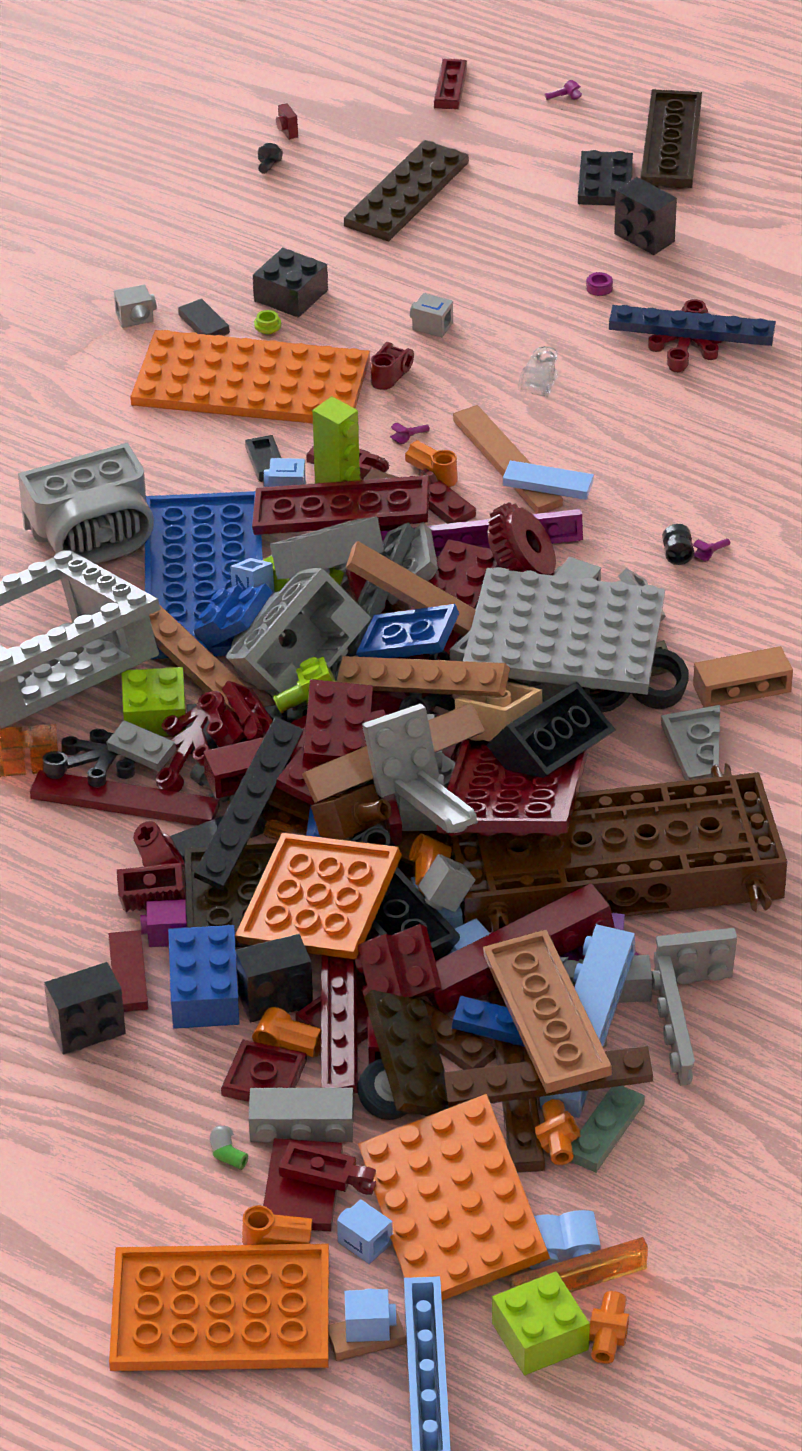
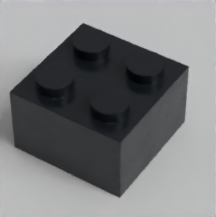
M638 177L634 178L616 190L614 234L652 255L657 254L675 242L677 198Z
M283 247L253 274V296L255 302L298 318L328 291V267L326 263Z
M300 934L236 949L238 995L250 1023L261 1020L268 1008L276 1007L290 1013L300 1011L313 1001L312 963Z
M108 962L44 982L49 1028L63 1055L126 1034L122 989Z

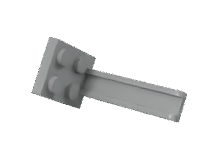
M418 704L362 724L376 793L380 797L398 793L447 833L462 832L467 826L478 823L473 808L434 780L439 777L426 707Z
M735 928L656 936L654 971H651L652 987L654 991L659 990L660 998H657L658 1014L660 1018L665 1017L666 1025L663 1026L664 1041L666 1045H671L672 1053L669 1055L672 1073L678 1074L680 1086L688 1085L692 1082L693 1074L691 1069L694 1067L695 1059L677 983L689 984L695 981H718L724 978H731L733 976L737 944Z

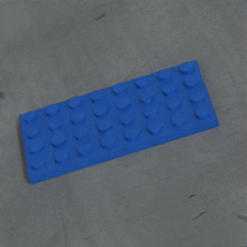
M256 491L146 496L147 504L153 513L154 526L150 537L145 542V592L158 598L159 605L214 656H227L234 636L208 648L193 630L195 629L196 622L200 621L199 615L213 602L211 600L212 596L221 588L227 590L232 587L230 566L249 558L263 560L262 534L254 535L252 528ZM158 648L159 655L152 659H166L169 657Z

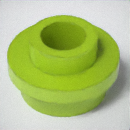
M263 310L257 314V318L254 320V327L263 334H273L281 328V319L275 311Z

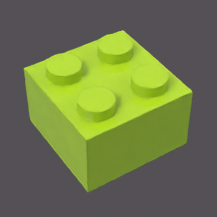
M183 667L135 669L122 672L124 720L159 736L170 737L161 727L163 720L170 715H175L179 718L186 713ZM186 726L183 727L182 730H181L179 733H181V732H183L184 730H186Z
M557 1271L492 1296V1325L524 1376L589 1350L590 1323Z

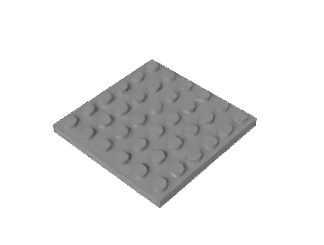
M501 567L487 568L463 661L506 663L510 667L508 678L563 685H572L578 682L581 687L648 695L665 589L657 588L653 585H629L621 581L612 583L597 581L593 578H569L561 574L552 576L537 574L534 571L518 572L509 571Z

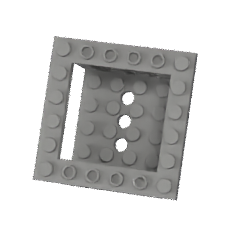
M70 550L60 551L47 561L33 563L27 570L18 574L14 573L3 577L2 581H0V606L60 579L72 623L61 624L49 630L46 635H38L31 640L23 642L20 647L6 649L0 645V728L7 727L158 656L159 652L149 617L150 614L161 610L158 598Z

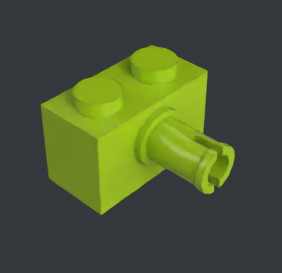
M324 656L318 659L317 657H311L300 664V668L296 669L299 679L297 685L277 695H273V699L281 714L305 701L308 704L310 679L336 682Z

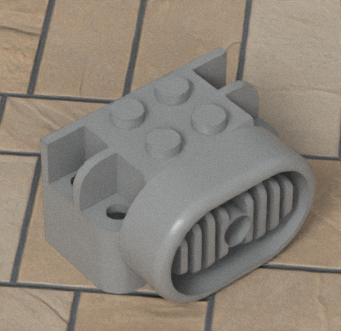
M128 442L18 473L25 531L31 529L34 539L38 542H49L55 553L70 550L88 561L98 564L136 551L148 540L152 533L154 517L146 501L144 469Z
M323 568L304 569L295 574L281 591L271 594L250 627L234 636L231 649L226 658L233 664L235 671L243 681L254 685L259 690H265L273 698V695H277L297 685L299 679L296 669L300 668V664L311 657H317L318 659L324 656L330 668L334 662L337 663L342 660V656H346L348 653L347 647L372 618ZM279 637L284 638L282 645L279 643Z

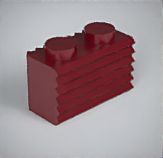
M181 862L117 869L118 896L125 912L129 910L134 912L135 909L140 911L142 908L147 910L146 901L186 899L185 873Z

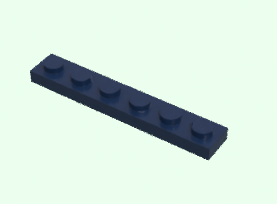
M612 305L609 318V330L765 346L773 345L776 321L762 318L751 319L738 316L712 315L710 313H691L681 310L671 311L631 307L628 305Z

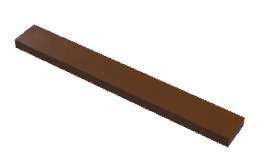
M499 988L488 993L489 1003L507 1007ZM494 1039L497 1065L531 1061L524 1046ZM537 1098L502 1102L507 1148L517 1173L545 1171L544 1150L535 1133V1127L540 1125Z

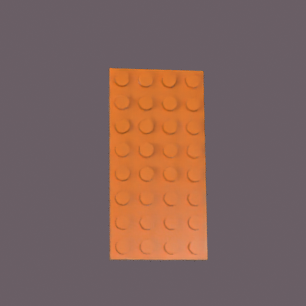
M155 330L130 396L131 405L313 424L312 410L331 396L356 408L370 361V351L357 348L348 349L307 345L304 343L278 342L275 340L266 341L225 337L223 335H205L194 332L184 333L170 330Z

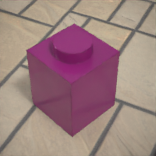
M186 899L146 901L147 915H140L141 935L148 934L149 947H169L168 929L187 928Z

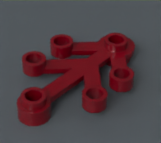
M698 299L686 301L681 309L684 312L708 313L706 304ZM654 334L648 338V348L653 352H660L664 349L665 343L680 338L677 347L667 352V366L671 371L678 373L683 372L689 364L688 348L691 340L702 348V357L706 360L718 358L719 347L717 344L723 341Z
M219 691L204 693L199 698L196 707L181 717L177 718L175 715H170L163 720L162 729L169 736H175L170 740L175 742L176 749L180 748L170 766L161 769L157 773L156 784L159 789L176 792L182 789L184 779L179 772L194 746L195 750L192 756L200 766H204V751L211 750L203 731L208 720L210 723L206 731L213 740H221L227 735L228 727L221 718L226 709L224 696ZM193 722L192 726L179 733L183 727Z

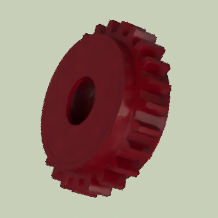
M511 502L495 508L490 513L491 519L488 520L490 524L488 527V541L498 566L509 571H534L537 574L553 576L556 567L555 551L546 530L539 520L523 507L518 508L516 503L512 505Z

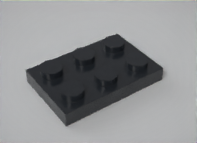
M581 151L578 204L615 206L616 190L632 180L633 153L623 151Z

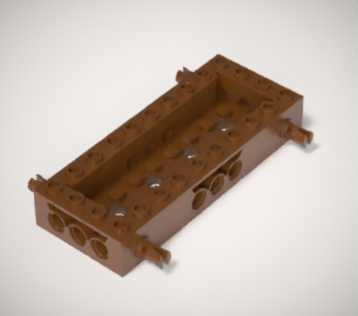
M725 763L724 774H722L718 764H715L710 771L712 778L578 792L568 832L558 836H547L543 833H529L524 836H515L511 833H496L491 836H483L479 833H464L452 836L445 832V844L452 849L450 859L465 865L475 879V882L460 904L463 924L477 919L488 932L493 933L590 883L593 884L609 904L611 913L625 914V917L750 902L751 909L757 912L758 901H760L764 911L768 910L772 905L771 900L785 897L787 859L760 773L732 775L730 765Z

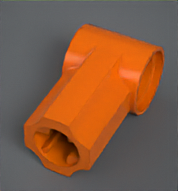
M418 440L410 444L408 451L405 453L406 462L420 470L429 469V471L435 474L438 481H442L448 487H452L457 483V456L453 451H437Z
M419 834L410 849L409 859L416 862L415 884L417 886L438 854L447 858L451 857L452 849L450 846L424 834Z
M276 1007L268 1008L252 1035L253 1042L303 1052L311 1057H317L321 1050V1028L293 1021L286 1011Z
M261 1205L249 1207L243 1214V1245L310 1244L311 1218L274 1215L269 1208Z

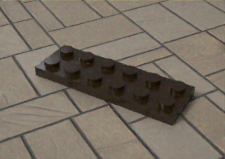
M651 90L640 179L655 187L692 188L702 92Z
M423 140L344 217V227L389 242L469 163V154L436 144L433 141Z

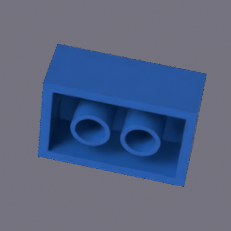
M234 925L168 929L173 1029L240 1025Z

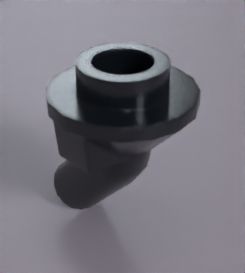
M265 143L258 148V160L262 162L258 167L260 173H267L274 165V162L281 161L283 150L277 144Z

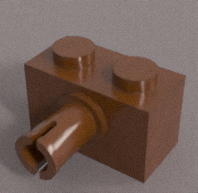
M375 784L348 789L311 806L320 837L346 841L353 839L354 834L358 836L369 828L374 827V825L390 818L392 811L387 800H379Z

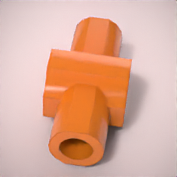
M551 1099L542 1106L544 1123L535 1127V1133L542 1148L547 1153H550L552 1163L555 1165H565L573 1160L574 1155L571 1142L581 1137L580 1130L574 1117L568 1111H565L564 1103L558 1099Z
M607 1291L604 1293L601 1309L594 1308L592 1310L589 1341H594L591 1357L598 1363H612L615 1359L617 1345L624 1346L626 1344L629 1314L624 1313L627 1299L620 1292Z

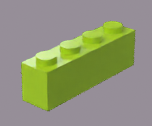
M331 396L312 410L315 483L360 480L358 410Z

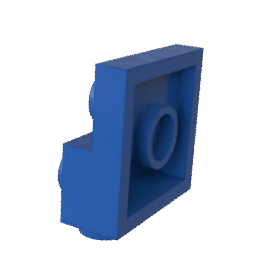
M266 583L256 588L251 586L245 590L238 584L227 590L221 588L212 596L211 600L213 602L199 615L200 621L196 622L193 631L208 648L223 642L250 627L273 591Z

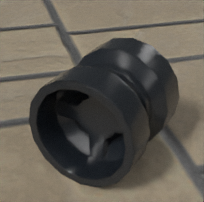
M683 524L668 526L662 534L666 559L675 565L686 564L694 556L690 529Z

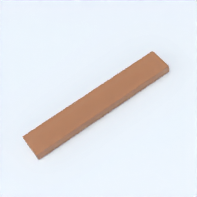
M478 405L453 413L455 424L502 476H504L510 460L531 464ZM514 488L536 514L545 513L563 506V498L560 495Z
M357 541L352 546L346 565L347 569L416 609L455 604L459 611V616L452 630L463 636L471 630L476 609L363 543Z
M472 702L428 720L435 753L482 734L485 731ZM367 746L302 774L314 803L373 779Z

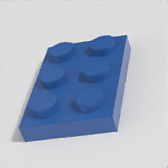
M455 604L374 615L356 654L358 657L407 658L413 655L443 652L459 616V611Z

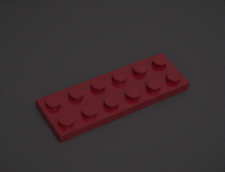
M429 476L256 488L252 522L254 535L317 531L355 519L371 517L378 518L379 526L427 523L430 490Z

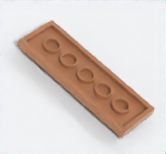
M547 930L484 946V958L546 1094L611 1076L612 1065Z

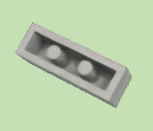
M250 1088V1142L268 1143L273 1142L274 1138L321 1142H353V1088Z

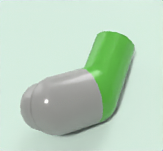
M216 1126L210 1134L213 1156L242 1170L247 1164L248 1154L232 1146L231 1136L234 1134L231 1128L228 1126Z

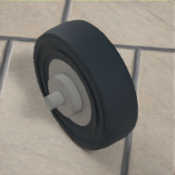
M382 1059L369 1064L360 1075L358 1081V1096L364 1108L372 1115L385 1120H394L406 1115L408 1112L396 1110Z

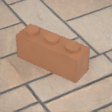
M778 646L695 662L693 686L704 708L716 705L723 706L791 692L793 668L782 647Z

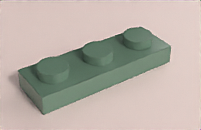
M624 1086L611 1087L580 1130L581 1137L571 1143L574 1155L571 1162L597 1173L643 1107L645 1095Z

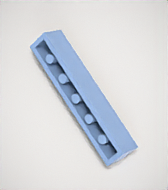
M596 924L593 935L587 936L583 947L585 958L583 964L578 963L576 965L573 982L576 983L574 988L603 1047L635 954V933ZM588 1091L539 1097L540 1109H542L545 1102L551 1099H558L564 1103L565 1111H568L573 1117L580 1118Z
M440 1276L404 1278L412 1451H451Z

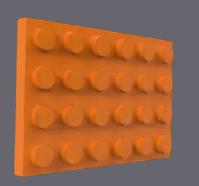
M487 1094L358 1143L365 1166L376 1170L373 1181H376L374 1192L382 1214L392 1220L393 1234L390 1238L404 1278L440 1276L442 1301L550 1259Z
M329 1244L116 1247L109 1353L110 1371L329 1368Z

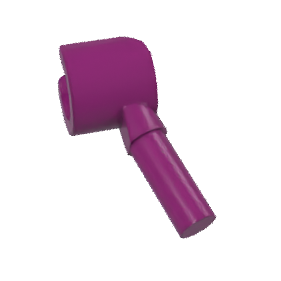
M569 80L565 83L564 88L545 93V98L547 100L568 95L571 99L576 100L582 96V93L578 90L581 86L577 82Z
M397 422L391 426V429L396 431V433L391 435L390 438L400 444H405L410 436L430 430V427L426 424L406 428Z
M726 538L716 543L708 544L698 539L693 544L694 547L698 548L694 552V556L703 561H708L713 552L729 546L730 540Z

